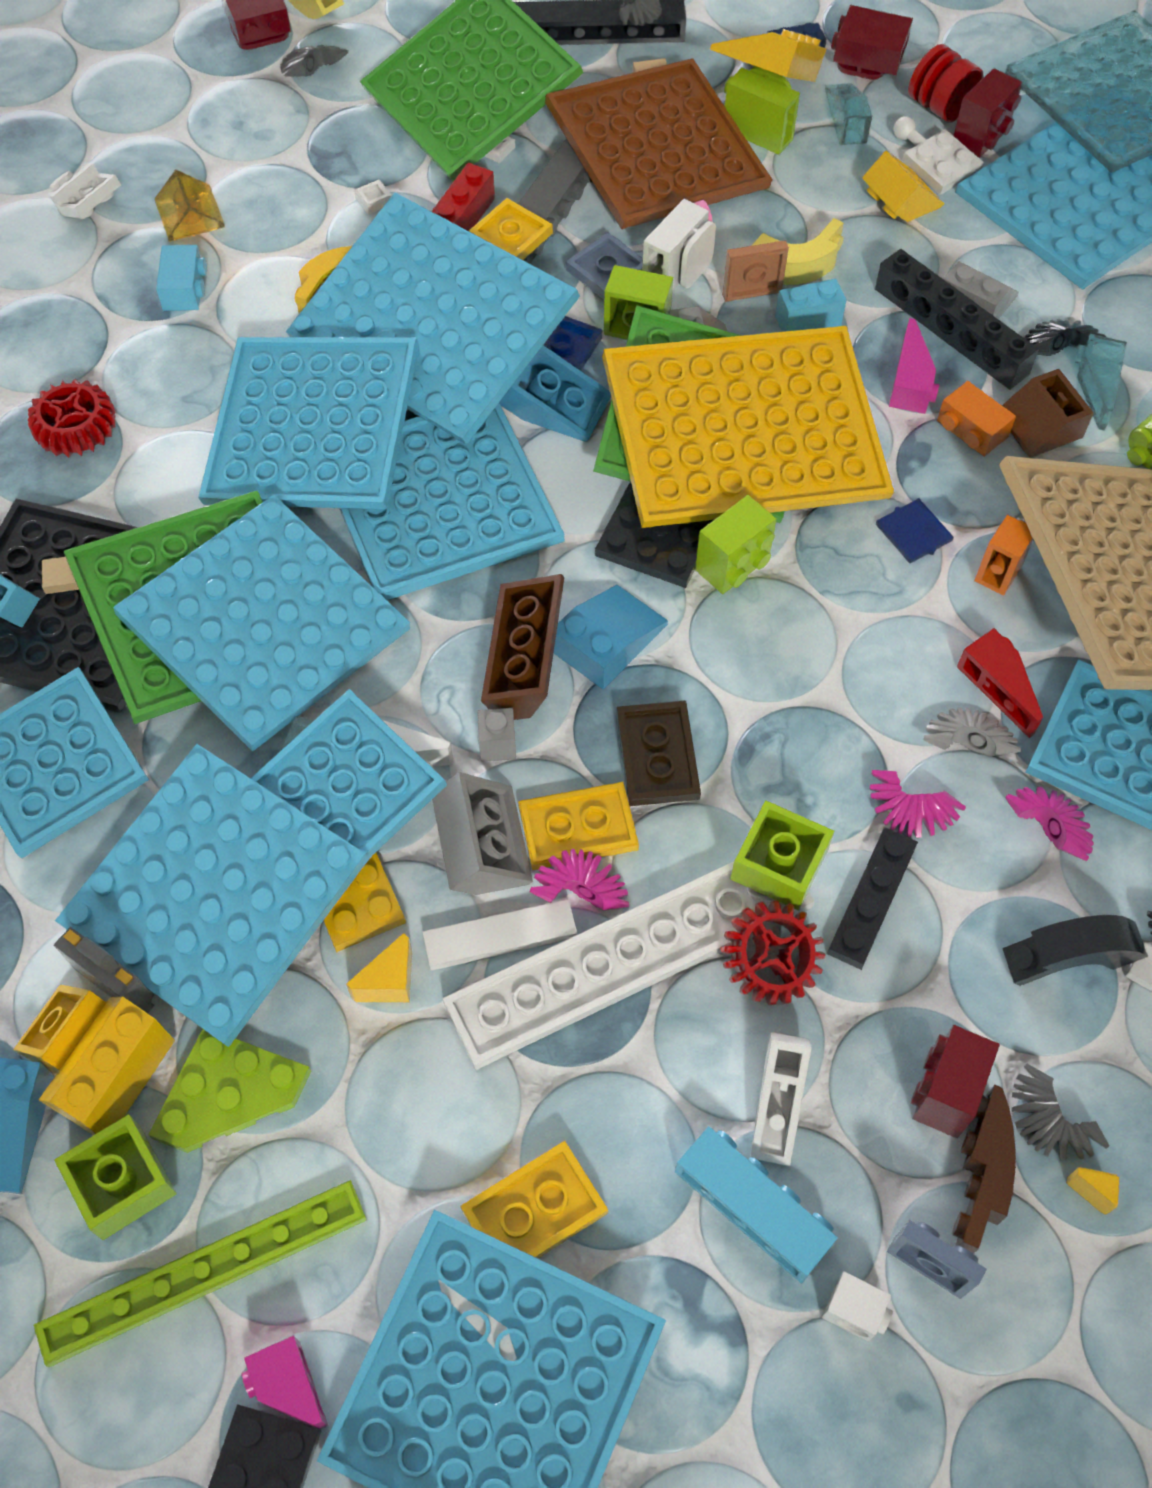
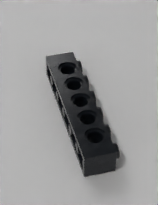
M899 249L880 263L875 290L916 319L924 327L1009 390L1030 375L1039 348L903 249Z

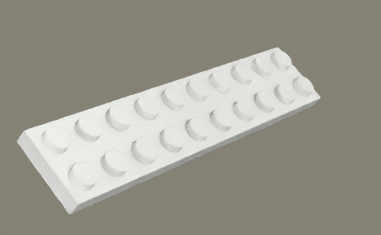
M731 862L442 998L443 1004L475 1070H478L720 953L722 947L732 945L733 943L724 937L726 931L737 932L731 924L733 918L743 919L742 910L748 907L755 912L756 903L764 902L768 908L770 902L776 900L730 880L734 862ZM809 892L800 910L794 909L793 917L799 912H805L813 908L815 901ZM780 903L782 910L785 904ZM762 922L766 930L778 925L774 922Z

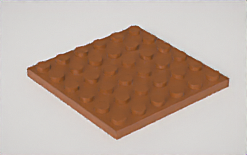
M693 58L546 94V106L621 229L667 217L683 199L692 203L704 200L707 205L770 188L773 179Z

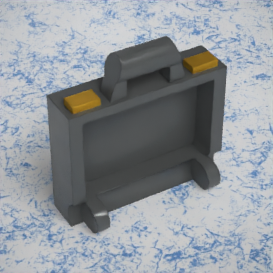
M71 926L54 943L53 946L77 972L110 997L123 996L146 1013H149L155 1006L151 1002L155 993L146 988L137 976L114 960L112 955L88 937L81 935Z

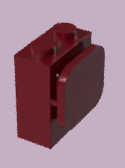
M221 0L223 9L230 22L231 31L240 48L251 50L279 43L288 38L291 28L287 7L283 0Z
M850 5L846 16L841 15L838 30L834 33L831 49L835 50L833 62L838 63L837 67L840 72L871 80L879 79L884 73L896 76L909 41L913 18Z

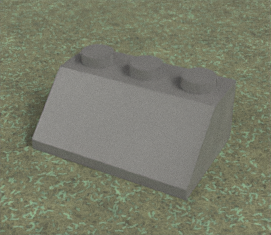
M461 772L446 781L447 786L432 801L449 889L480 895L532 883L533 879L512 786Z

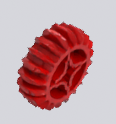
M76 378L69 384L62 380L61 385L56 387L50 384V390L47 392L40 391V398L32 399L33 405L28 409V426L34 440L46 452L51 451L56 456L64 453L69 458L73 453L77 452L82 457L85 450L89 449L94 452V446L97 444L104 445L105 438L112 437V429L116 427V412L109 395L98 384L92 386L88 380L81 384Z
M779 901L770 902L768 908L764 902L756 903L755 912L748 907L742 910L743 919L738 917L732 919L731 924L737 932L726 931L724 934L727 940L733 942L732 945L721 948L722 953L731 954L732 960L723 963L724 969L734 967L736 973L730 976L729 981L731 983L743 981L739 990L742 995L749 993L753 989L752 1000L754 1002H761L765 996L768 1005H776L778 998L783 1004L791 1003L792 994L797 998L805 996L803 986L813 988L816 985L815 980L810 974L818 975L823 971L819 965L815 964V960L824 959L826 955L822 951H816L815 945L823 943L824 939L822 937H812L811 932L817 928L815 923L803 924L807 913L802 911L793 917L794 905L792 904L785 905L781 910ZM762 922L780 924L789 930L791 934L779 938L771 929L766 930ZM753 933L752 940L755 944V954L748 960L746 953L747 942L750 934ZM784 945L778 949L779 954L774 955L778 958L762 961L768 956L767 951L771 950L768 947ZM798 946L799 962L794 972L795 966L791 960V954L793 949ZM767 967L773 971L775 976L780 975L784 983L780 985L768 983L759 978L755 972Z

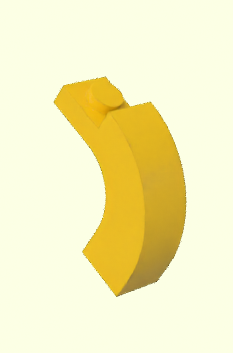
M352 246L339 247L321 253L299 271L301 286L298 287L295 293V303L297 304L299 314Z

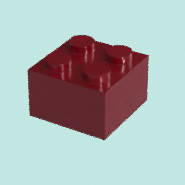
M993 68L963 97L953 136L978 158L988 149L992 150L1003 134L1007 135L1014 125L1015 120L1012 117L1021 101L1019 93L1023 82Z
M954 1024L946 1036L939 1034L934 1047H931L923 1066V1069H926L921 1082H918L910 1104L917 1106L912 1119L958 1139L976 1116L1000 1044Z

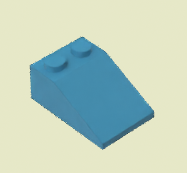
M543 345L499 403L524 421L587 442L611 398V393L608 389Z
M615 585L574 607L558 623L554 654L604 690L668 625V620L620 586Z
M0 1058V1192L22 1194L46 1109V1105L39 1101V1098L55 1077L41 1062Z

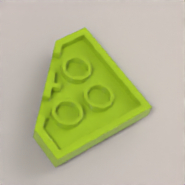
M202 1029L148 1135L156 1141L189 1153L203 1147V1143L222 1135L229 1136L257 1124V1120L276 1112L280 1114L294 1108L310 1076L311 1069L309 1066L236 1038L228 1047Z

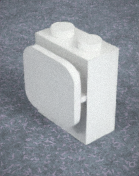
M683 199L644 240L642 271L674 277L673 290L679 283L687 289L690 288L706 271L713 258L716 224L708 221L709 211Z

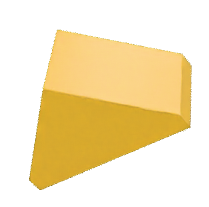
M405 933L346 983L350 997L355 1002H410L412 948L409 937Z

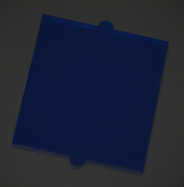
M920 498L901 508L895 507L894 512L876 521V526L910 564L927 554L934 555L937 549L952 542L954 536Z

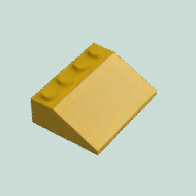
M783 29L782 34L771 32L713 43L710 50L784 77L815 82L827 48L819 46L821 41L819 39Z

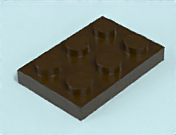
M686 700L618 706L616 715L629 806L700 800L701 789Z

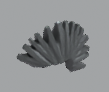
M623 0L625 7L620 8L619 17L623 24L627 25V21L630 20L633 25L638 26L639 24L642 26L644 22L651 24L654 20H657L661 15L662 8L659 0Z
M324 45L303 47L289 53L282 60L280 70L285 77H308L314 74L323 64L332 65L348 54V50L334 46L324 47Z
M1028 1063L1024 1066L1032 1077L1018 1074L1016 1079L1024 1085L1014 1084L1013 1087L1021 1092H1012V1098L1020 1099L1027 1103L1012 1107V1112L1033 1113L1015 1122L1016 1128H1026L1019 1133L1021 1137L1036 1132L1026 1142L1028 1145L1038 1140L1039 1142L1034 1150L1038 1152L1046 1145L1043 1155L1048 1157L1058 1141L1060 1160H1067L1068 1142L1080 1160L1084 1159L1082 1149L1090 1157L1094 1156L1088 1137L1105 1149L1109 1147L1096 1121L1082 1122L1081 1124L1074 1123L1072 1125L1065 1120L1054 1093L1052 1083L1054 1078Z

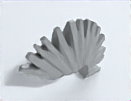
M958 708L957 711L949 709V715L940 712L937 715L939 720H931L929 725H927L926 730L930 734L924 735L923 738L924 741L944 750L955 742L963 744L971 751L987 756L1021 752L1020 747L1016 746L1018 740L1013 738L1014 734L1012 732H1008L1009 728L997 727L999 724L997 719L985 723L988 714L983 712L980 715L979 710H975L972 715L970 708H966L965 712L962 708Z

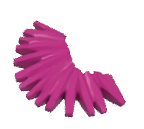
M872 770L871 774L884 783L870 785V789L876 791V793L870 794V798L888 801L874 809L876 814L892 810L883 823L887 825L892 821L890 830L893 831L899 825L898 833L902 834L907 824V837L911 838L913 831L916 838L922 837V820L930 836L935 835L934 822L942 831H945L947 829L945 823L949 826L954 825L950 818L958 821L960 818L955 809L964 811L966 808L965 805L945 790L933 794H906L901 791L902 786H900V780L896 771Z
M1024 787L1023 790H1016L1017 797L1011 794L1005 797L1018 817H1023L1024 819H1033L1035 817L1043 826L1046 836H1048L1050 841H1053L1057 849L1084 861L1089 859L1087 854L1092 853L1093 848L1091 846L1094 845L1092 841L1093 834L1086 831V829L1090 828V824L1079 820L1085 814L1083 811H1076L1079 808L1078 805L1068 806L1072 801L1070 798L1064 801L1065 795L1061 793L1057 797V791L1052 790L1048 797L1043 787H1037L1036 793L1030 788Z
M575 849L570 850V856L567 850L562 851V862L555 856H551L548 860L553 869L541 866L538 869L541 874L536 873L534 876L544 886L531 887L529 891L550 903L558 896L562 889H569L574 894H577L578 897L583 898L601 910L629 907L628 901L619 899L628 895L627 889H619L625 883L616 882L621 876L617 874L606 878L612 868L611 864L597 873L596 870L602 857L597 855L592 859L593 852L589 851L584 861L582 849L579 850L578 857Z

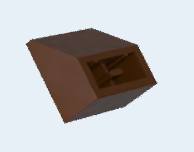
M1060 369L1032 378L1002 405L1016 416L1010 433L1029 458L1082 439L1094 414Z

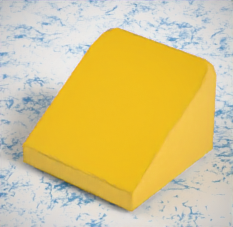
M1079 1167L1067 1177L1066 1184L1101 1213L1107 1215L1118 1206L1120 1177L1116 1174Z

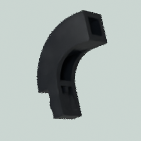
M1095 915L1054 923L1031 931L1032 937L1002 948L1013 982L1019 986L1076 966L1097 964L1114 970L1148 957L1136 922L1130 918L1118 915Z

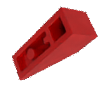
M993 628L963 650L957 668L1030 738L1035 734L1043 719L1042 712L1019 651L1007 637L1002 636Z

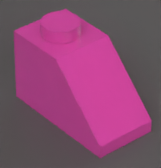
M294 1335L244 1357L248 1370L241 1374L249 1398L256 1396L257 1401L263 1405L315 1428L322 1429L328 1426L301 1343Z

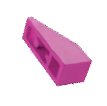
M909 318L889 407L926 414L929 402L935 403L939 384L934 383L936 368L916 319Z

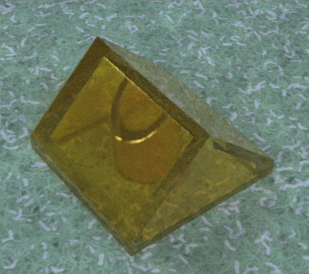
M175 169L154 198L169 242L225 227L210 185Z

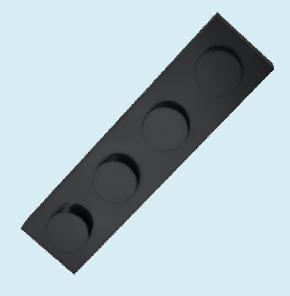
M884 827L832 940L827 955L862 970L918 841Z

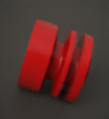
M938 44L926 53L915 68L908 87L909 96L925 108L930 107L934 114L947 123L954 122L958 119L963 97L984 78L983 70L968 59H961V55L947 45Z

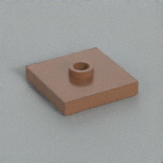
M786 240L728 249L722 291L724 301L779 293V290L783 288L789 250Z

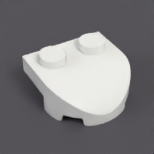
M93 163L84 164L82 166L83 169L76 175L68 171L57 178L50 185L52 192L48 193L61 215L85 219L93 214V208L100 202L108 201L114 196L113 192L121 186L116 175L99 174Z

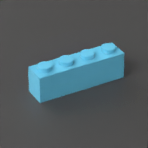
M708 1126L677 1162L675 1173L802 1284L838 1239L832 1233L834 1230L833 1226L820 1214L813 1213L811 1215L800 1205L801 1199L789 1187L785 1185L779 1187L767 1177L769 1174L768 1170L753 1157L747 1159L736 1150L737 1144L728 1134L721 1130L716 1133Z

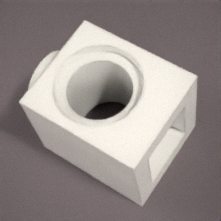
M844 1271L837 1279L822 1318L869 1342L876 1336L877 1332L884 1335L889 1325L893 1310L887 1308L891 1295Z

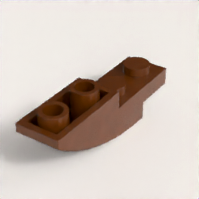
M994 1085L986 1096H982L975 1116L978 1118L974 1132L968 1130L961 1147V1153L966 1155L962 1168L975 1174L970 1176L964 1193V1197L970 1199L966 1213L960 1211L952 1235L958 1238L955 1246H961L973 1254L980 1247L987 1221L998 1225L1008 1216L1013 1195L1016 1167L1014 1128L1004 1090L998 1085Z

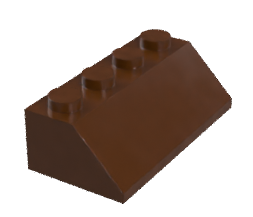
M562 574L500 584L481 702L488 709L513 708L514 720L527 719L534 715L546 699L564 585V576Z

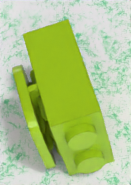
M757 66L752 67L750 70L741 67L733 77L730 76L726 81L724 93H726L724 106L747 141L780 155L794 138L800 92L791 89L789 81L779 74Z

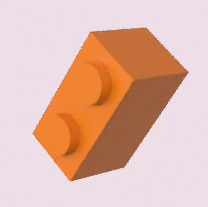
M966 381L943 400L937 421L946 430L951 431L970 448L975 449L985 457L1009 437L1016 416L971 382Z
M1006 515L988 543L975 577V582L1003 596L1020 572L1034 540L1026 522Z

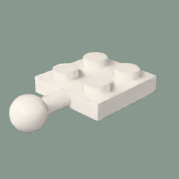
M903 116L895 122L893 128L895 136L901 140L908 139L915 145V147L904 153L902 162L912 168L939 195L957 186L958 183L982 169L984 162L946 129L926 139L916 131L915 121L911 117Z

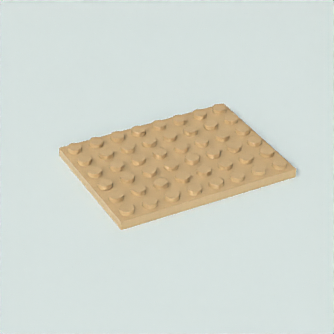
M1006 456L999 464V467L1104 689L1152 690V469Z

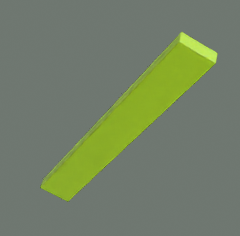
M349 1180L33 1324L44 1365L47 1367L54 1366L367 1221L352 1181Z

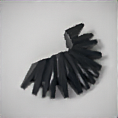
M1057 319V321L1050 320V322L1044 321L1042 324H1037L1034 329L1029 330L1030 334H1026L1025 339L1039 348L1037 355L1051 356L1052 354L1059 353L1064 347L1066 348L1073 344L1075 346L1079 345V348L1091 347L1106 339V335L1098 333L1099 330L1091 325L1081 326V321H1075L1073 324H1070L1068 319H1064V321Z

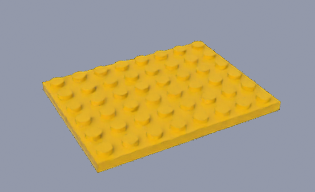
M847 326L628 346L603 350L602 359L642 528L714 520L747 495L769 513L890 499L894 494Z

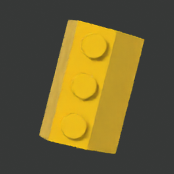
M110 997L43 1092L39 1101L90 1134L95 1135L125 1117L175 1042V1039L154 1017L125 997Z

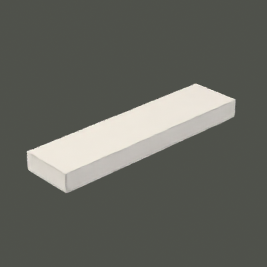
M569 899L422 931L430 971L565 941L576 936L577 929Z

